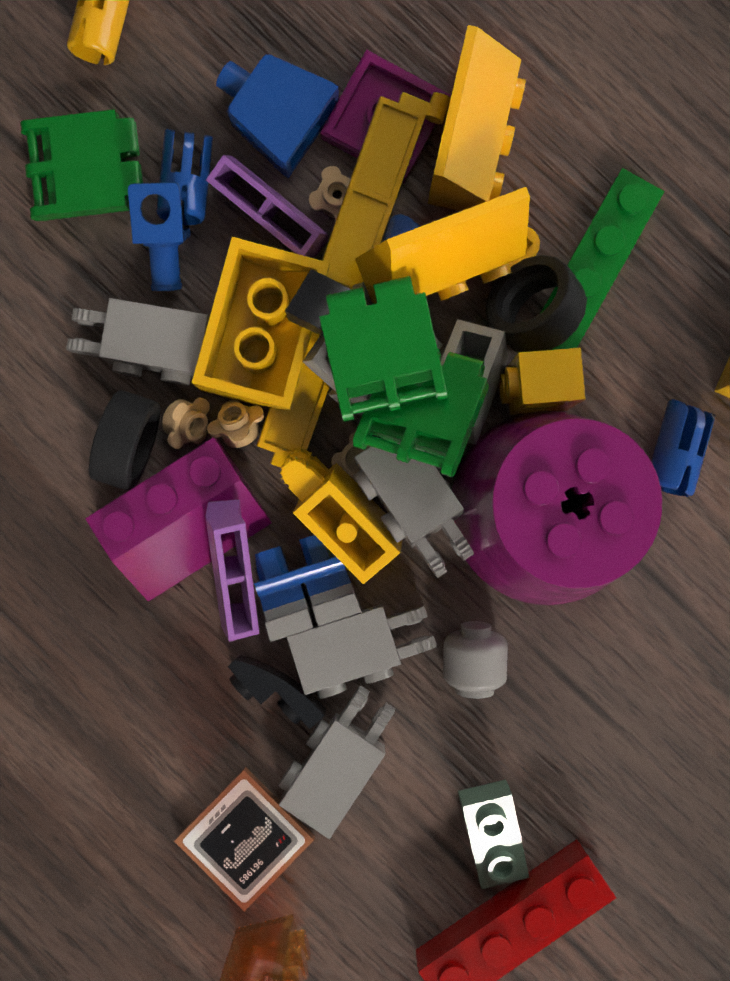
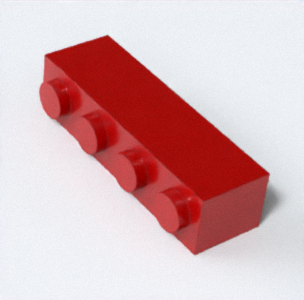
M576 839L528 872L529 878L513 882L417 948L418 972L424 981H497L617 897Z

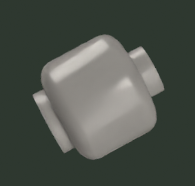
M482 621L464 622L461 624V630L452 632L445 638L443 677L451 687L455 688L457 695L473 699L487 698L494 695L495 690L506 683L508 642L501 634L491 631V624Z

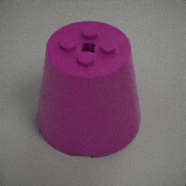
M535 411L520 414L488 430L478 439L477 445L473 444L466 453L452 486V492L464 508L462 515L454 522L474 552L472 556L466 559L470 568L485 583L500 593L522 602L537 605H558L575 602L598 592L629 572L641 561L652 546L662 516L660 482L656 470L644 450L627 434L611 425L559 411ZM565 491H568L571 496H580L582 507L577 508L579 511L578 516L575 513H564L562 511L561 502L568 500Z

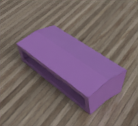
M223 154L206 179L207 182L294 253L315 258L328 242L327 232L235 157ZM237 174L266 197V200L259 209L229 186V183ZM279 209L311 234L304 246L271 220Z
M240 500L208 502L205 518L221 627L229 642L259 634L246 524L242 518ZM234 532L237 556L224 557L221 534ZM241 582L243 603L230 604L228 585Z

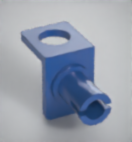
M176 182L130 184L128 186L132 242L133 244H143L149 247L151 290L174 291L182 289L178 245L183 244L191 236L190 228H183L180 186ZM158 194L168 201L170 215L164 223L152 224L144 218L141 205L144 198L148 195Z

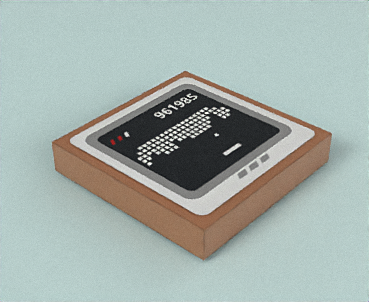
M247 767L174 840L244 912L315 839V835L297 817L279 806L280 800Z

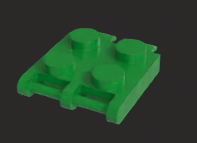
M113 109L28 119L20 122L21 133L27 136L30 163L25 165L26 177L31 178L34 207L30 208L31 220L46 221L130 211L128 186L134 183H143L139 161L124 162L125 158L140 156L137 125L134 118H119L116 110ZM37 135L42 137L44 161L39 162ZM45 177L49 205H44L41 178Z
M411 276L373 284L377 303L367 305L363 287L326 295L330 314L320 316L319 318L344 422L354 420V414L388 406L390 411L401 409V403L437 396L438 401L448 399L425 292L414 294ZM430 380L434 382V385L401 393L397 391V388ZM386 391L387 396L351 403V398Z
M437 348V349H438L439 358H440V360H441V355H442V354H440V349ZM449 352L443 366L441 365L448 399L438 401L437 396L401 403V409L390 411L388 406L365 411L354 434L353 446L363 450L367 446L394 453L397 454L396 459L405 463H409L413 459L441 468V474L453 477L489 389L488 379L482 377L485 366H483L484 361ZM430 380L397 388V391L401 393L434 385V382ZM386 391L372 393L370 399L387 396ZM415 448L428 451L429 453L417 450Z

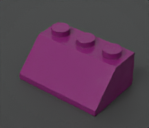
M214 437L85 518L110 560L147 601H151L212 562L205 518L208 502L240 500L242 518L246 524L247 539L272 524V521L222 442ZM234 532L221 534L223 554L236 547Z

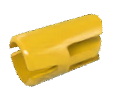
M78 0L67 41L69 51L76 57L92 64H98L102 54L105 55L103 65L113 63L129 0Z

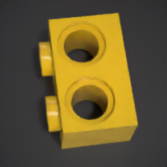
M581 348L518 353L505 368V374L500 375V399L502 404L509 403L510 415L535 411H568L586 400Z

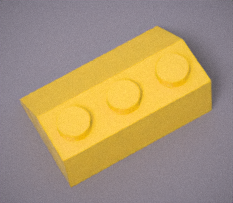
M467 26L428 199V204L457 211H463L500 197L505 174L496 172L499 155H509L515 132V126L507 125L510 108L519 110L526 84L525 79L517 78L521 59L476 26Z
M527 187L389 238L355 258L371 302L377 303L373 284L411 276L414 294L425 292L426 296L437 292L440 301L468 291L466 283L468 279L480 275L483 284L512 273L508 263L526 256L530 203Z
M232 237L191 383L200 391L245 403L291 410L312 331L289 321L285 310L309 271L312 269L327 276L330 263Z

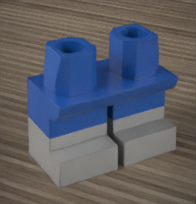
M315 535L299 540L307 566L289 571L282 546L255 554L260 581L254 583L261 601L270 642L314 628L315 621L303 583L306 584L318 626L362 611L346 566Z

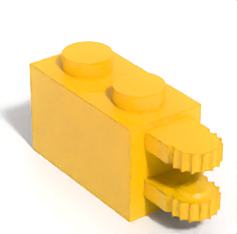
M295 448L287 456L280 472L282 475L281 480L283 479L284 484L289 485L288 488L299 499L293 514L362 584H365L400 554L403 540L398 543L394 540L381 520V517L386 513L372 499L370 501L367 499L358 484L337 462L328 469L316 456L313 457L311 455L312 452H308L307 449L303 450L300 448L297 450Z

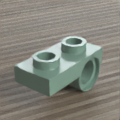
M506 779L459 790L458 796L481 889L529 878L513 797Z

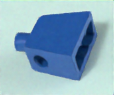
M270 54L262 57L252 73H249L233 61H229L221 70L216 81V86L234 98L227 110L232 126L287 178L291 176L313 144L339 100V90L336 84Z

